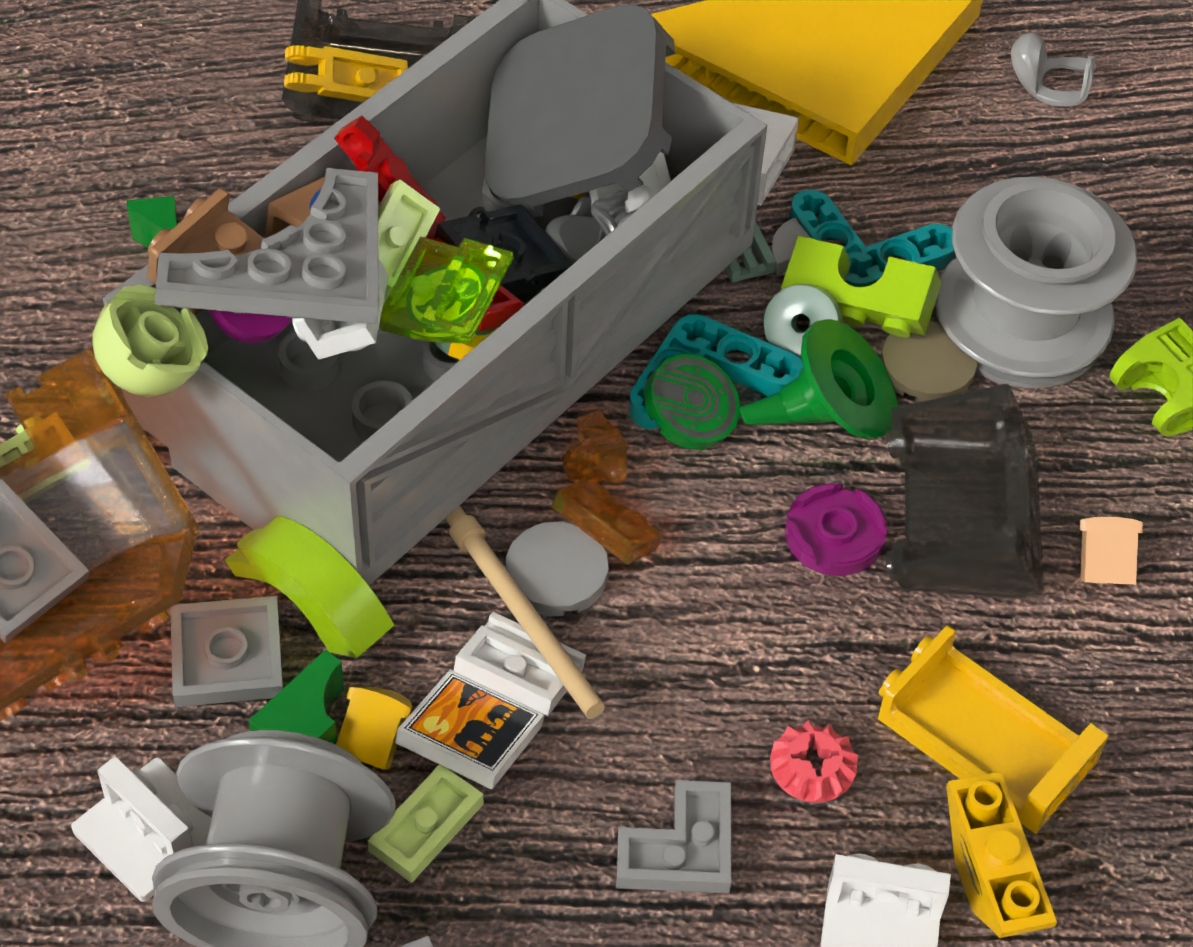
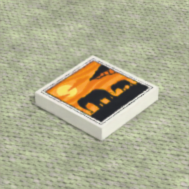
M450 669L398 728L395 743L492 790L541 729L545 714Z

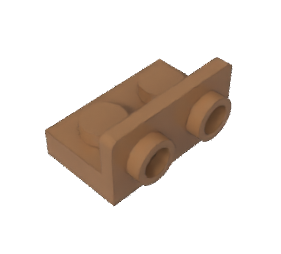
M221 187L208 199L205 197L197 199L187 210L184 219L172 230L168 228L163 229L154 237L148 247L147 278L156 285L159 253H205L228 249L234 256L261 249V243L264 238L228 210L230 194ZM188 308L195 316L203 310Z

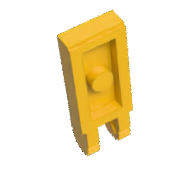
M293 45L285 49L286 61L304 66L318 65V75L300 72L288 73V75L284 76V86L288 90H296L303 93L318 92V95L364 102L408 69V61L328 46L321 49L310 46L305 47L304 45Z

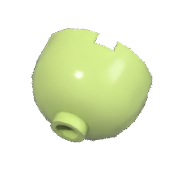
M145 285L125 286L104 306L96 321L92 337L95 360L103 373L114 384L132 394L153 397L174 392L197 372L201 361L206 357L208 344L205 331L196 316L189 309H182L179 312L172 306L155 305L156 288Z

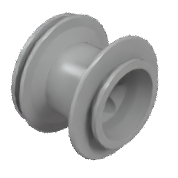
M1014 177L996 181L982 187L968 197L957 211L952 226V244L956 258L947 265L940 275L942 284L935 303L936 322L941 323L948 337L963 352L978 362L976 373L992 381L1023 388H1046L1068 383L1091 368L1111 341L1115 326L1112 302L1125 292L1134 277L1138 262L1137 246L1132 232L1123 218L1108 203L1074 184L1042 177Z
M280 730L248 731L207 743L190 751L180 761L176 772L178 786L184 796L198 810L211 817L206 845L182 849L165 857L156 865L152 875L153 887L156 891L152 906L154 915L159 922L172 934L197 947H364L367 941L368 929L371 928L377 918V904L372 894L357 879L341 870L340 867L345 842L363 839L375 834L390 823L395 814V799L390 788L377 774L364 766L345 749L328 741L295 732Z

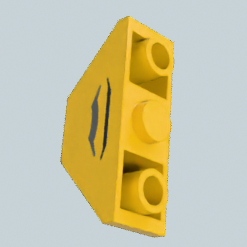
M1002 772L948 781L946 788L954 859L972 912L999 938L1055 927L1057 924L1056 917Z

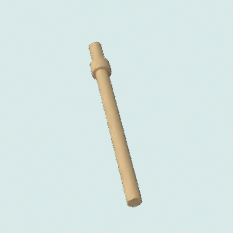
M459 505L445 518L450 526L449 534L461 551L468 552L585 716L588 719L599 716L605 709L604 703L485 541L486 532L474 516L466 515Z

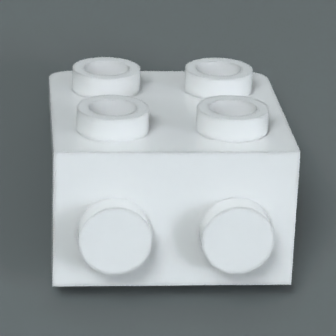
M836 854L827 888L820 947H937L940 919L949 896L951 874L936 872L933 868L923 864L901 866L878 862L874 857L865 854H852L849 856Z

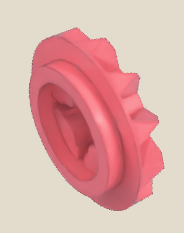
M807 720L801 727L793 729L788 726L783 735L777 741H774L770 756V767L773 777L786 793L799 800L813 803L834 800L843 795L852 786L857 773L858 754H855L851 748L849 736L842 737L834 732L831 723L825 727L813 726ZM809 747L817 750L819 758H828L823 760L819 776H816V770L812 768L811 762L803 760L806 759Z

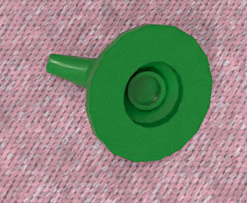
M825 319L811 324L802 336L801 357L804 367L799 371V377L781 387L780 392L740 407V414L745 425L837 422L852 435L871 441L883 438L891 432L897 423L898 402L892 380L882 360L869 343L848 325L833 319Z

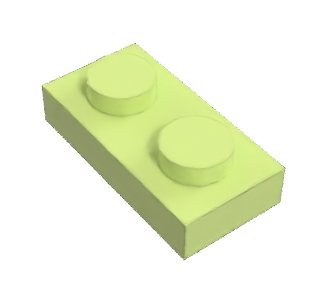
M402 180L390 184L378 207V260L381 261L389 274L385 292L387 296L398 292L440 210L439 207Z
M439 764L395 811L390 823L373 834L368 840V851L412 883L484 805L483 793L448 768Z

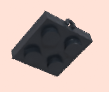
M522 205L489 212L483 207H476L466 217L439 222L434 239L440 238L513 295L545 288L573 265Z

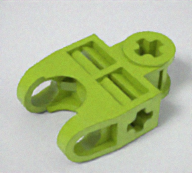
M1178 318L1145 335L1131 346L1115 363L1109 379L1119 390L1149 388L1160 392L1166 397L1168 401L1160 407L1152 419V425L1161 435L1166 437L1193 430V330L1181 318Z

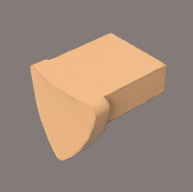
M1089 517L1080 519V531H1082L1080 582L1136 585L1138 533H1143V522L1121 517Z

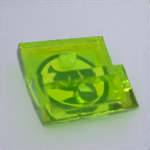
M420 236L383 305L379 329L395 335L430 342H471L513 260L512 252L466 238L463 239L460 247H455Z

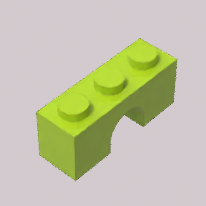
M798 235L781 289L799 284L817 285L827 290L837 300L842 311L843 323L858 327L864 326L865 322L881 325L882 330L903 338L910 337L911 333L925 336L942 284L936 267L889 256L885 271L877 282L866 287H854L846 283V276L851 261L844 246Z

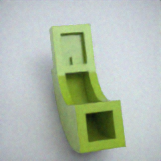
M277 516L265 527L249 532L239 540L237 544L239 548L225 559L235 576L266 582L284 593L307 617L330 653L358 658L394 626L393 621L378 597L354 567L323 538L289 518Z

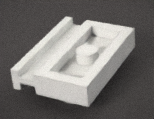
M495 612L490 614L488 623L485 626L481 625L455 659L454 672L549 716L567 692L565 686L522 626ZM560 643L582 672L586 655Z

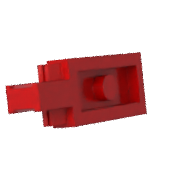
M363 115L343 126L336 134L334 139L354 162L356 171L378 173L379 202L384 198L390 184L402 180L438 207L436 201L426 194L409 173L404 161L396 156L388 145L383 142L384 139L380 137V132ZM440 210L424 241L433 239L438 223L445 221L446 217Z

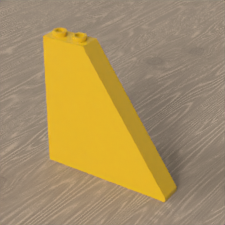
M705 0L651 15L674 39L676 54L666 57V63L731 103L799 118L796 139L852 166L979 17L983 0Z

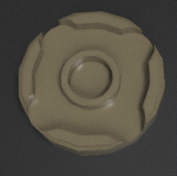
M932 320L929 321L925 336L911 333L910 337L903 338L890 334L885 340L881 354V360L892 380L895 392L904 396V392L915 396V402L923 404H944L962 397L974 380L978 364L976 360L963 352L948 337L940 322Z

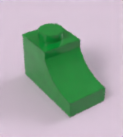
M325 649L248 720L250 731L280 730L313 736L336 745V722L328 716L335 700L344 691L342 661Z

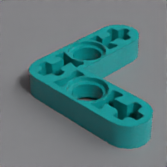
M811 189L803 190L792 199L790 219L796 218L810 238L820 241L835 238L845 244L844 248L851 261L846 276V283L851 286L866 287L877 282L885 271L887 264L885 258L888 256H901L907 261L936 267L937 272L944 270L956 258L952 244V228L944 224H929L866 247L833 201L825 193Z
M698 314L687 315L676 322L633 386L629 399V416L636 425L642 428H661L655 418L651 421L646 407L643 406L645 405L644 390L649 376L667 358L682 353L700 355L715 362L730 376L733 382L766 396L780 392L781 387L799 377V371L804 365L798 356L787 350ZM695 335H696V336H700V337L696 338L694 342H693V341H689V340H692V339L695 337ZM718 343L717 351H716V352L711 351V350H715L716 344ZM739 350L747 353L751 359L745 363H734L728 360L725 355L730 351ZM759 362H764L765 364H761L760 370H757ZM781 372L787 373L782 378L775 377L779 376Z

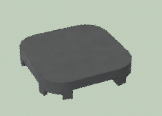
M627 4L587 15L533 33L518 41L504 55L495 70L491 86L484 168L487 185L509 207L522 205L531 217H538L544 215L545 203L617 183L626 192H629L644 185L639 177L653 164L660 152L665 155L669 154L672 137L662 128L665 59L676 54L674 39L645 8L634 4Z

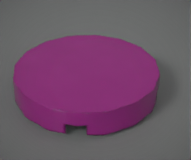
M828 483L811 487L798 495L793 501L786 518L785 539L791 553L804 566L827 575L846 576L855 574L874 564L885 546L887 520L881 506L867 493L856 488L855 492L842 489L843 484Z

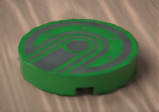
M682 353L667 358L649 376L644 390L645 407L651 421L655 418L657 424L662 428L659 432L668 441L685 449L705 450L713 447L716 443L722 442L737 425L740 414L739 395L730 376L715 362L700 355Z

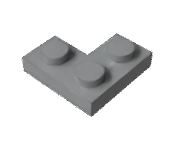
M675 780L674 829L618 828L616 888L709 893L730 892L731 782Z

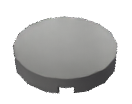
M564 521L543 522L524 530L512 542L506 556V570L535 610L540 614L550 617L564 616V611L577 609L578 613L589 608L602 596L608 581L607 552L598 537L582 526Z

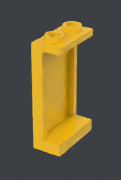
M947 625L935 638L927 635L919 643L911 656L912 663L903 672L895 669L886 678L879 690V695L883 697L878 720L959 779L1001 771L1020 823L1037 834L1098 763L1109 735L1092 723L1080 735L1071 731L955 649L953 642L956 631Z

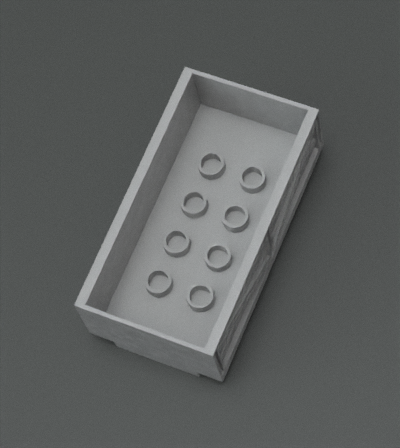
M566 0L497 1L231 201L228 205V210L265 239L269 203L325 177L326 168L356 171L354 162L340 147L334 137L343 126L362 115L380 132V137L384 139L383 142L388 145L392 152L404 161L409 173L426 194L436 201L440 211L446 217L445 221L466 217L476 207H483L487 212L509 207L487 185L484 168L491 86L495 70L504 55L518 41L533 33L587 16L588 14ZM665 62L662 128L672 137L669 154H664L671 182L607 236L605 235L598 244L547 287L514 295L526 305L461 360L447 355L436 346L431 333L418 329L411 322L407 309L382 311L376 343L370 344L359 351H347L318 360L307 341L303 342L297 336L293 326V319L274 339L264 343L250 344L235 340L225 334L214 322L210 311L203 309L196 315V318L205 331L208 351L206 357L201 361L197 372L174 392L163 395L145 397L132 394L121 388L126 414L169 448L171 464L174 469L253 530L263 528L277 516L294 520L312 530L329 543L354 567L370 586L752 245L767 124ZM566 197L545 203L544 215L532 218L545 232L547 225L554 218L570 215L579 199ZM148 264L103 297L104 306L125 286L145 285L156 288V285L147 278ZM175 307L179 312H181L182 308Z

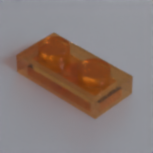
M584 479L558 490L551 505L554 510L627 565L655 552L663 537V534L648 524L643 515L629 510L610 496L605 487L589 479Z

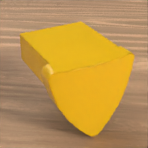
M350 687L346 697L350 700L336 745L348 751L360 762L383 770L390 769L398 745L395 743L397 730L409 717L412 703L396 691L375 687Z

